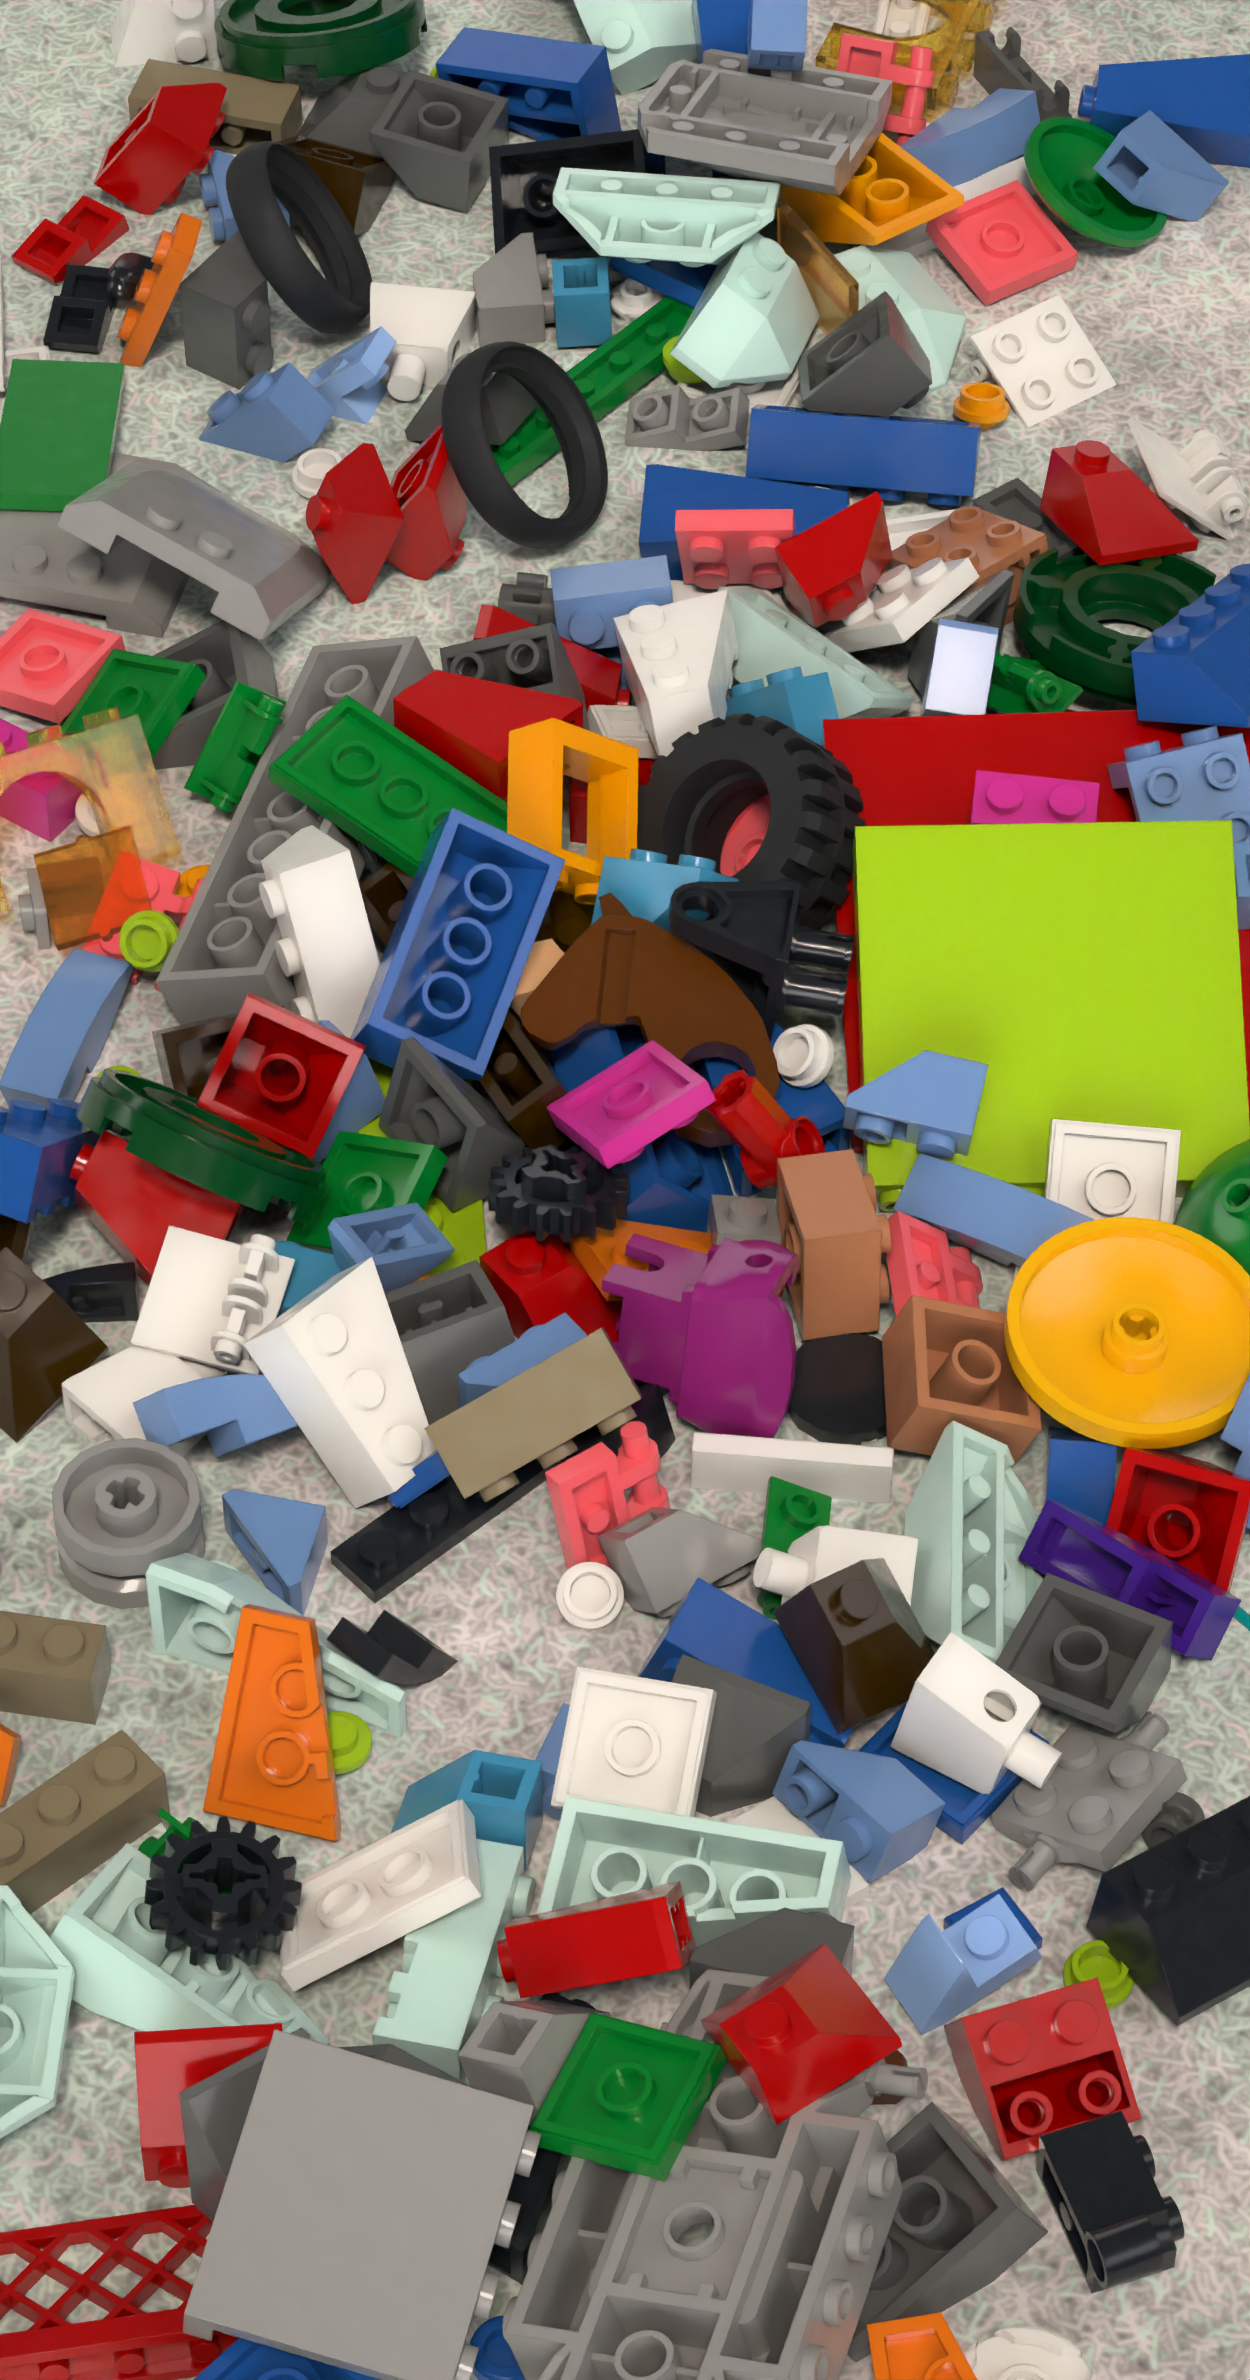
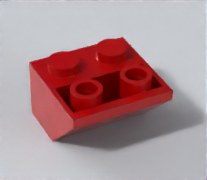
M218 82L162 86L105 150L94 184L140 214L152 215L162 203L170 206L183 189L186 181L185 177L190 172L198 175L205 168L214 152V147L209 142L225 118V113L220 108L227 88Z
M1098 1977L968 2015L944 2025L960 2081L973 2111L1002 2161L1037 2151L1039 2138L1042 2135L1122 2111L1127 2123L1142 2119Z

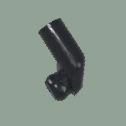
M133 252L124 253L119 256L108 272L111 279L106 287L107 294L122 301H132L145 268L151 270L154 265L151 262L152 257Z

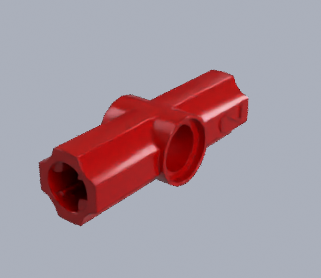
M743 1069L725 1075L721 1083L712 1090L716 1101L707 1106L706 1110L740 1147V1156L745 1173L752 1184L758 1189L766 1190L771 1187L777 1189V1158L825 1153L822 1137L815 1124L804 1116L791 1119L756 1077L748 1076Z

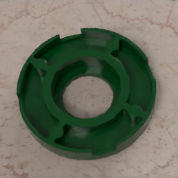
M227 0L221 7L214 23L220 62L235 73L271 80L285 79L283 65H316L318 78L340 76L374 68L398 59L420 45V27L421 32H427L424 0Z
M1056 547L1038 555L1028 564L1021 576L1013 611L1014 626L1025 650L1033 660H1040L1055 676L1082 687L1083 692L1114 702L1137 705L1131 651L1148 638L1125 635L1104 627L1097 621L1121 619L1134 621L1150 627L1152 630L1163 627L1179 614L1180 609L1192 604L1205 593V589L1213 586L1216 574L1200 564L1177 554L1099 566L1085 551L1083 555L1058 560L1059 550Z
M105 1069L101 1077L91 1078L75 1115L94 1132L102 1135L104 1129L119 1134L128 1142L125 1148L126 1151L220 1196L265 1212L270 1202L288 1211L289 1213L286 1218L291 1221L300 1223L311 1222L327 1188L326 1182L322 1179L325 1169L314 1159L197 1106L199 1099L149 1079L115 1069Z

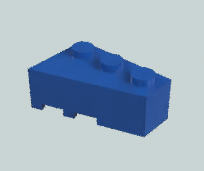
M464 27L435 63L440 79L509 98L507 130L512 128L537 139L536 141L622 131L606 46Z
M51 1098L48 1100L47 1107L22 1100H10L8 1109L0 1106V1214L27 1224L34 1221L36 1208H38V1213L49 1215L54 1213L56 1200L58 1199V1205L70 1207L76 1204L75 1186L77 1181L69 1178L71 1169L83 1145L87 1143L95 1147L101 1134L88 1128L76 1117L75 1113L80 1103Z
M699 1577L660 1634L637 1676L672 1682L677 1664L684 1654L811 1702L810 1742L843 1748L853 1730L851 1728L840 1734L837 1733L780 1624Z

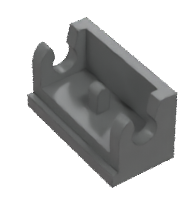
M1012 27L1007 29L1005 35L1007 42L1001 50L996 46L994 35L989 29L976 33L973 77L989 95L999 88L1035 91L1040 122L1053 117L1072 118V115L1068 112L1069 89L1061 80H1057L1055 83V93L1020 56L1021 37Z

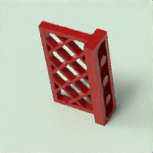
M195 2205L1 2232L0 2255L15 2253L27 2261L29 2265L8 2286L0 2281V2319L12 2309L34 2322V2324L26 2331L0 2334V2380H178L197 2377L239 2338L215 2331L212 2341L183 2333L184 2312L193 2285L173 2273L192 2253L202 2258L207 2243L205 2238L210 2233L213 2223ZM162 2232L177 2242L157 2264L131 2250L141 2237L146 2234ZM90 2243L103 2252V2254L83 2275L58 2261L70 2245ZM118 2264L143 2277L123 2299L99 2285ZM44 2275L69 2288L48 2310L24 2296ZM159 2287L184 2301L177 2309L150 2313L139 2309ZM85 2298L109 2312L102 2320L74 2324L64 2320Z

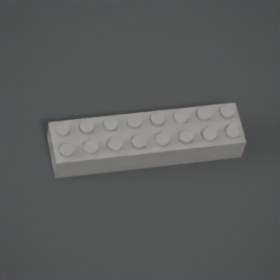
M417 636L312 647L281 713L284 720L282 724L276 725L179 930L178 938L175 939L156 979L158 987L181 1025L239 1013L248 992L279 1006L282 1005L285 1009L292 1011L291 999L298 996L293 977H287L284 974L276 955L275 941L281 940L282 937L277 918L269 917L261 899L259 883L266 881L261 860L300 829L311 825L350 850L358 880L372 850L269 780V765L346 694L394 726L393 698L434 671Z

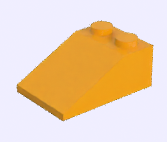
M883 133L880 134L840 196L781 185L783 217L791 223L810 227L816 241L875 246L964 205V195Z

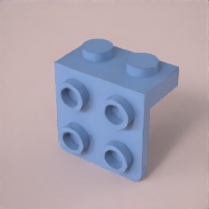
M1210 726L1181 734L1183 746L1161 751L1159 740L1125 748L1123 749L1125 761L1107 765L1112 788L1129 787L1137 822L1232 820L1233 843L1250 844V763L1242 733L1219 736L1217 726Z

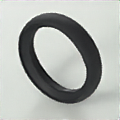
M263 141L241 151L228 167L226 190L237 227L259 269L284 303L313 329L322 333L337 334L355 327L370 312V286L373 281L359 240L336 199L312 168L287 146L279 142ZM276 197L284 205L304 234L321 266L325 278L316 269L300 246L279 207Z
M519 342L491 343L474 350L464 357L451 372L446 383L442 399L441 421L443 438L451 466L467 498L493 529L508 540L533 549H549L568 544L579 538L598 519L605 502L608 485L607 461L603 441L595 418L582 393L568 374L554 360L538 349ZM492 372L506 373L518 381L539 404L556 434L566 464L570 497L566 510L559 518L541 517L528 507L510 486L494 458L486 436L481 412V386Z

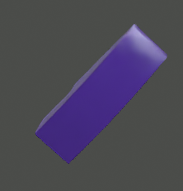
M1047 1499L1018 1558L1044 1575L1047 1573L1172 1621V1648L1182 1655L1212 1660L1241 1602V1599L1168 1557L1052 1499Z

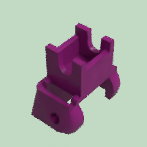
M633 1234L626 1244L625 1256L649 1263L648 1271L614 1263L603 1278L601 1289L603 1292L623 1297L621 1315L617 1319L616 1331L619 1332L618 1342L612 1341L632 1378L653 1385L659 1384L660 1387L670 1389L668 1400L677 1404L676 1417L690 1422L706 1433L774 1438L788 1411L795 1382L796 1343L793 1322L784 1301L778 1297V1294L784 1285L792 1286L796 1280L798 1255L771 1241L743 1240L738 1242L724 1238L721 1245H712L708 1254Z

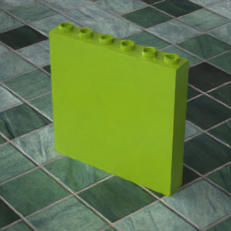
M1232 820L855 826L852 860L861 1087L925 1050L988 1064L968 1155L964 1156L954 1153V1156L951 1158L938 1159L989 1175L1044 1197L1051 1119L1181 1130L1175 1198H1184L1197 1176L1215 1158L1233 1146L1250 1139ZM891 1139V1142L885 1144L863 1140L864 1174L871 1173L873 1177L877 1203L880 1204L882 1211L893 1213L892 1210L919 1153H922L916 1148L917 1144Z

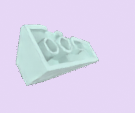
M573 0L592 44L606 46L612 82L622 95L636 92L658 80L668 66L682 59L691 62L697 58L691 9L692 0Z
M183 1553L152 1562L145 1573L154 1650L227 1676L230 1673L243 1606L251 1604L301 1615L248 1574L238 1571L224 1561H208L189 1553ZM317 1627L327 1712L344 1711L352 1713L363 1719L369 1727L402 1738L407 1728L405 1692L394 1683L387 1682L373 1675L327 1640L329 1635Z
M128 1843L125 1844L67 1909L50 1937L74 1968L75 1978L71 1999L88 2011L143 2032L282 2023L283 2032L292 2033L302 2027L310 2034V2040L327 2045L331 2042L276 1981L266 1978L259 1979L238 1957L239 1954L230 1955L227 1969L219 1970L215 1955L205 1954L197 1966L189 1964L191 1947L186 1944L169 1952L165 1948L168 1927L152 1930L149 1925L150 1908L152 1906L144 1903L146 1881L151 1879L149 1877L151 1859Z

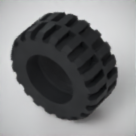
M750 713L732 714L726 717V721L717 717L698 725L699 733L696 735L691 732L684 733L671 743L674 750L667 757L660 755L650 767V770L654 773L647 785L640 784L638 788L637 849L667 855L666 864L678 865L679 855L681 854L716 861L715 872L721 874V852L729 829L744 809L754 801L769 794L771 805L770 821L763 843L751 861L731 877L739 879L738 882L794 881L802 883L796 919L800 920L801 926L821 930L831 920L827 914L834 905L842 906L851 892L846 889L851 874H853L852 846L855 826H865V820L857 816L858 813L864 811L863 801L859 788L852 785L853 778L851 772L843 762L834 758L831 751L778 720L764 715L756 718ZM710 915L705 921L712 920L714 917Z

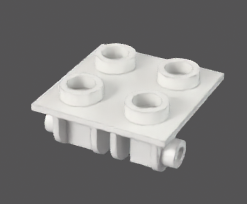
M1060 294L969 338L978 352L976 360L970 363L973 377L978 382L986 379L992 382L996 381L999 387L1004 389L1006 398L1020 420L1028 427L1117 385Z
M1130 418L1127 423L1137 443L1133 446V451L1139 461L1149 471L1153 481L1149 484L1150 490L1169 510H1173L1176 507L1186 513L1201 531L1205 533L1214 531L1226 540L1235 539L1229 524L1239 521L1245 516L1248 499L1228 458L1221 438L1209 430H1200L1192 436L1191 442L1180 450L1133 418Z
M169 1225L131 1344L240 1374L259 1375L260 1368L243 1344L277 1319L295 1259L278 1255L274 1251L276 1242L265 1235L253 1234L248 1243L241 1245Z

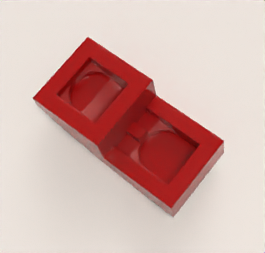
M83 195L58 224L45 218L14 252L12 259L17 265L57 284L64 281L68 264L85 266L130 229L124 215Z

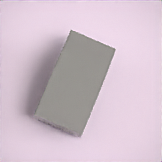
M680 386L632 397L629 401L625 443L627 446L694 451H710L745 445L750 400L740 387L689 399Z

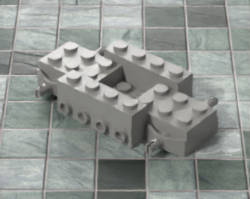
M707 1969L695 1981L669 2023L662 2022L660 2030L714 2043L705 2031L701 2019L769 1977ZM883 2058L776 2125L727 2060L665 2181L572 2156L567 2170H562L556 2177L552 2191V2209L543 2232L537 2233L530 2244L527 2274L518 2297L515 2296L509 2300L503 2316L502 2329L504 2339L508 2342L525 2379L838 2380L904 2189L897 2172L896 2156L889 2151L878 2120L857 2117L872 2104L874 2096H880L882 2093L922 2100L928 2085L926 2068L886 2064ZM707 2224L713 2226L712 2233L703 2242L692 2246L678 2244L681 2234L689 2231L695 2225Z

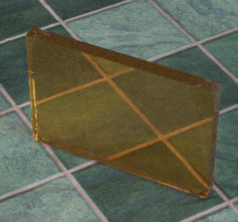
M787 203L777 206V243L783 248L785 254L796 262L820 315L817 325L827 336L858 312L859 283Z

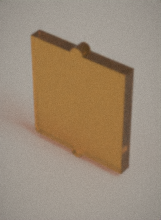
M130 825L89 838L81 834L76 837V842L33 855L55 946L58 951L100 938L102 941L108 942L113 938V934L121 931L123 924L130 916L140 911L152 910L134 834Z

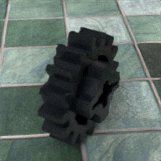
M547 1144V1146L534 1150L525 1147L522 1148L521 1159L505 1155L502 1157V1167L491 1168L488 1191L489 1211H495V1221L498 1224L512 1222V1233L516 1235L527 1231L530 1234L536 1233L537 1241H543L549 1234L559 1235L563 1243L582 1236L593 1239L596 1238V1227L612 1231L616 1228V1219H623L627 1216L629 1175L622 1174V1164H616L607 1169L588 1152H582L579 1145H574L568 1152L559 1151L555 1144Z
M220 1816L216 1831L206 1832L204 1826L196 1820L190 1823L188 1841L185 1842L182 1838L172 1833L166 1838L165 1856L153 1855L151 1858L149 1872L151 1879L146 1881L144 1903L152 1906L149 1918L151 1929H164L168 1927L165 1948L169 1952L186 1944L191 1947L189 1964L197 1966L205 1954L215 1955L218 1969L226 1970L230 1955L240 1954L242 1960L248 1966L256 1964L258 1945L261 1944L264 1948L274 1953L280 1949L281 1930L293 1931L296 1924L297 1908L295 1906L300 1905L302 1882L293 1880L295 1879L297 1864L294 1856L277 1859L281 1842L277 1835L271 1836L261 1843L255 1839V1822L249 1821L240 1833L232 1832L227 1816ZM218 1891L228 1892V1895L218 1894Z

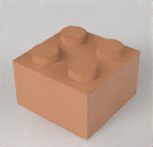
M853 1149L777 1158L776 1209L782 1234L781 1246L798 1255L796 1280L792 1286L785 1285L802 1340L879 1331L880 1304L889 1302L888 1275L884 1264H881V1254L890 1253L891 1251L889 1223L885 1214L876 1215L877 1198L871 1173L862 1174Z
M911 1295L882 1336L888 1448L932 1456L945 1427L954 1420L1008 1445L1016 1464L1042 1430L1040 1406L1025 1391L1009 1362L1004 1339L1005 1313Z

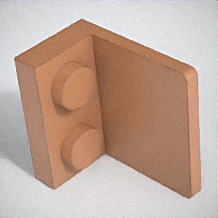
M966 506L956 509L949 515L948 519L931 529L911 535L905 544L892 551L893 558L889 566L895 568L906 564L909 569H912L937 557H941L943 562L968 557L980 576L970 586L1003 569L1015 573L1005 626L1013 621L1017 593L1025 568L1033 559L1049 550L1045 533L982 510L980 507Z

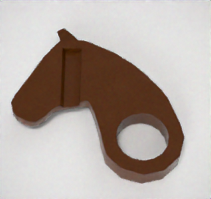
M611 892L598 897L603 916L574 941L527 998L520 1010L522 1030L530 1041L546 1050L561 1048L569 1044L581 1032L596 1027L635 1024L640 1027L645 1043L654 1040L687 1066L701 1058L722 1057L733 1060L746 1069L749 1076H755L776 1102L778 1100L780 1079L777 1061L763 1019L751 1001L733 979L712 959L679 936L648 920L632 916ZM704 1109L699 1111L697 1117L688 1125L672 1129L678 1137L709 1148L736 1144L711 1114Z

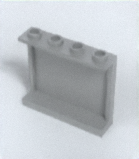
M274 2029L184 2312L183 2333L212 2341L215 2331H219L379 2380H470L479 2347L465 2343L473 2316L488 2320L500 2275L486 2271L494 2244L509 2248L521 2204L507 2200L515 2174L525 2177L530 2176L542 2135L541 2133L528 2130L534 2106Z

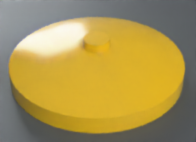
M1113 1217L1081 1223L1054 1235L1041 1244L1023 1263L1017 1273L1010 1290L1004 1318V1339L1009 1362L1025 1391L1046 1413L1061 1424L1086 1437L1111 1445L1140 1449L1170 1448L1199 1441L1225 1428L1250 1374V1276L1232 1256L1215 1243L1195 1232L1171 1223L1137 1217Z

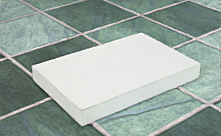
M463 1799L456 1800L298 1881L302 1882L300 1905L295 1906L297 1908L296 1924L293 1931L281 1930L280 1944L281 1975L293 1992L481 1897L475 1816Z

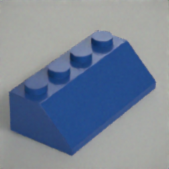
M758 404L751 408L746 477L792 484V481L815 483V486L848 492L849 486L871 488V494L877 491L883 500L905 501V491L928 493L927 503L961 506L962 496L973 497L982 424L892 415L881 417L808 411L807 408Z
M1250 563L1233 567L1227 576L1217 584L1205 589V593L1189 606L1180 609L1178 615L1163 627L1155 629L1148 639L1131 651L1138 721L1250 728Z
M452 807L430 835L350 1039L366 1046L364 1053L367 1057L394 1069L402 1040L413 1037L461 1079L480 1080L484 1075L565 860Z
M635 1024L596 1027L581 1032L569 1044L556 1050H550L554 1070L568 1090L572 1091L646 1043L640 1027ZM691 1063L688 1065V1067H690L693 1070V1066ZM669 1130L647 1144L642 1153L636 1158L621 1163L622 1174L629 1175V1204L627 1205L626 1218L620 1220L705 1232L711 1194L734 1196L719 1148H709L680 1138L673 1130Z

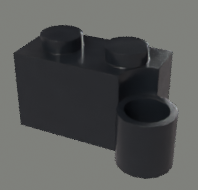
M1122 2111L1040 2136L1036 2171L1091 2293L1174 2268L1177 2252L1174 2241L1184 2238L1182 2217L1171 2196L1162 2198L1153 2179L1156 2170L1151 2149L1142 2135L1133 2136Z

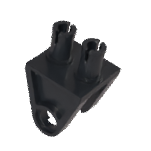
M794 881L692 882L681 885L674 890L670 898L668 908L671 920L670 929L683 940L700 946L696 948L712 959L733 979L763 1019L770 1041L777 1010H784L785 1005L816 1010L838 1017L841 1016L848 977L809 971L808 969L793 967V964L826 969L827 971L847 975L855 935L801 926L800 920L796 919L802 883ZM693 909L708 912L714 919L708 921L697 920L687 916L685 911Z

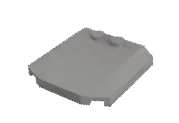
M711 48L703 51V61L701 64H695L682 59L668 66L639 104L637 127L648 153L687 159L734 177L765 182H780V185L840 196L883 131L892 98L893 80L803 65L802 71L748 68L746 54Z
M113 452L110 476L139 458L195 478L221 492L176 463ZM0 510V597L106 616L108 629L163 638L190 578L188 574L126 539L114 546L112 552L106 554L58 527L57 523L62 512Z
M139 458L65 505L57 523V526L106 554L112 552L114 546L126 539L218 591L219 593L210 613L260 641L322 594L333 577L324 559L297 535L195 478Z

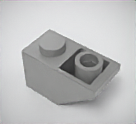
M533 232L521 233L473 272L476 330L479 347L505 341L522 344L545 342V324L554 323L555 321L552 289L542 290V287H548L546 254H536Z
M652 1507L598 1536L611 1569L617 1574L623 1585L626 1602L633 1610L656 1613L658 1617L673 1615L698 1577L709 1584L713 1583L715 1587L735 1582L747 1575L751 1570L748 1563L759 1557L762 1541L760 1538L686 1511Z
M552 2000L493 2002L459 2052L458 2058L471 2087L533 2105L534 2108L529 2126H531L591 2012L611 2017L610 2012Z

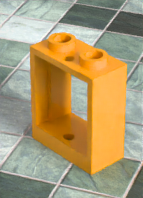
M550 718L509 731L507 833L564 859L565 863L554 891L560 890L574 895V900L577 903L595 905L604 856L629 859L631 849H637L639 749L556 718ZM563 774L588 783L586 857L562 849Z

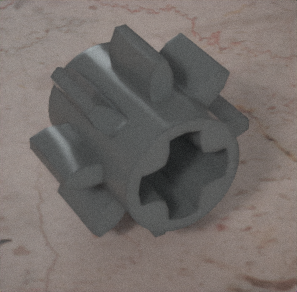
M518 572L516 585L502 583L498 599L499 608L535 625L552 623L557 629L552 588H547V575Z

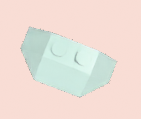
M561 167L553 192V205L600 256L624 258L632 263H646L655 260L679 262L687 267H701L706 264L718 265L745 241L752 238L774 220L780 196V182Z
M760 233L745 241L731 255L717 265L670 355L713 388L728 387L732 382L754 384L786 380L792 373L820 318L796 262L785 254V251L777 242L763 237Z
M861 245L799 268L818 313L833 330L886 291L893 299L930 361L932 384L929 386L927 394L946 387L965 329L966 315L911 253L871 245Z
M719 586L718 591L728 589L739 647L738 659L733 660L731 669L733 678L740 683L763 679L764 687H767L766 675L801 666L803 677L824 672L828 673L839 719L885 718L910 708L914 698L889 683L834 644L805 621L774 601L772 597L761 589Z
M953 1420L945 1427L905 1512V1536L918 1539L911 1609L926 1637L942 1645L950 1632H952L993 1663H996L1045 1577L1044 1574L1018 1559L1038 1518L1027 1491L1010 1468L1015 1462L1008 1445Z
M0 1885V2139L56 2105L75 1978L73 1966L41 1926L25 1910L21 1901L7 1885Z

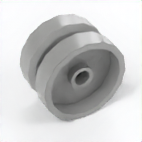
M139 1438L108 1440L80 1452L61 1470L52 1491L53 1517L58 1541L60 1568L72 1588L94 1603L119 1609L149 1607L145 1573L152 1562L183 1553L204 1558L205 1546L198 1478L186 1459L161 1443Z

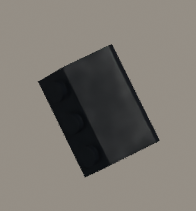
M638 129L489 147L495 254L518 235L533 232L536 253L592 247L553 205V192L561 167L666 175L665 155L648 153Z
M1250 1796L1104 1872L1100 1879L1086 1927L1098 1940H1103L1110 1948L1108 1950L1109 1953L1120 1965L1121 1961L1129 1969V1975L1176 2026L1250 1986Z

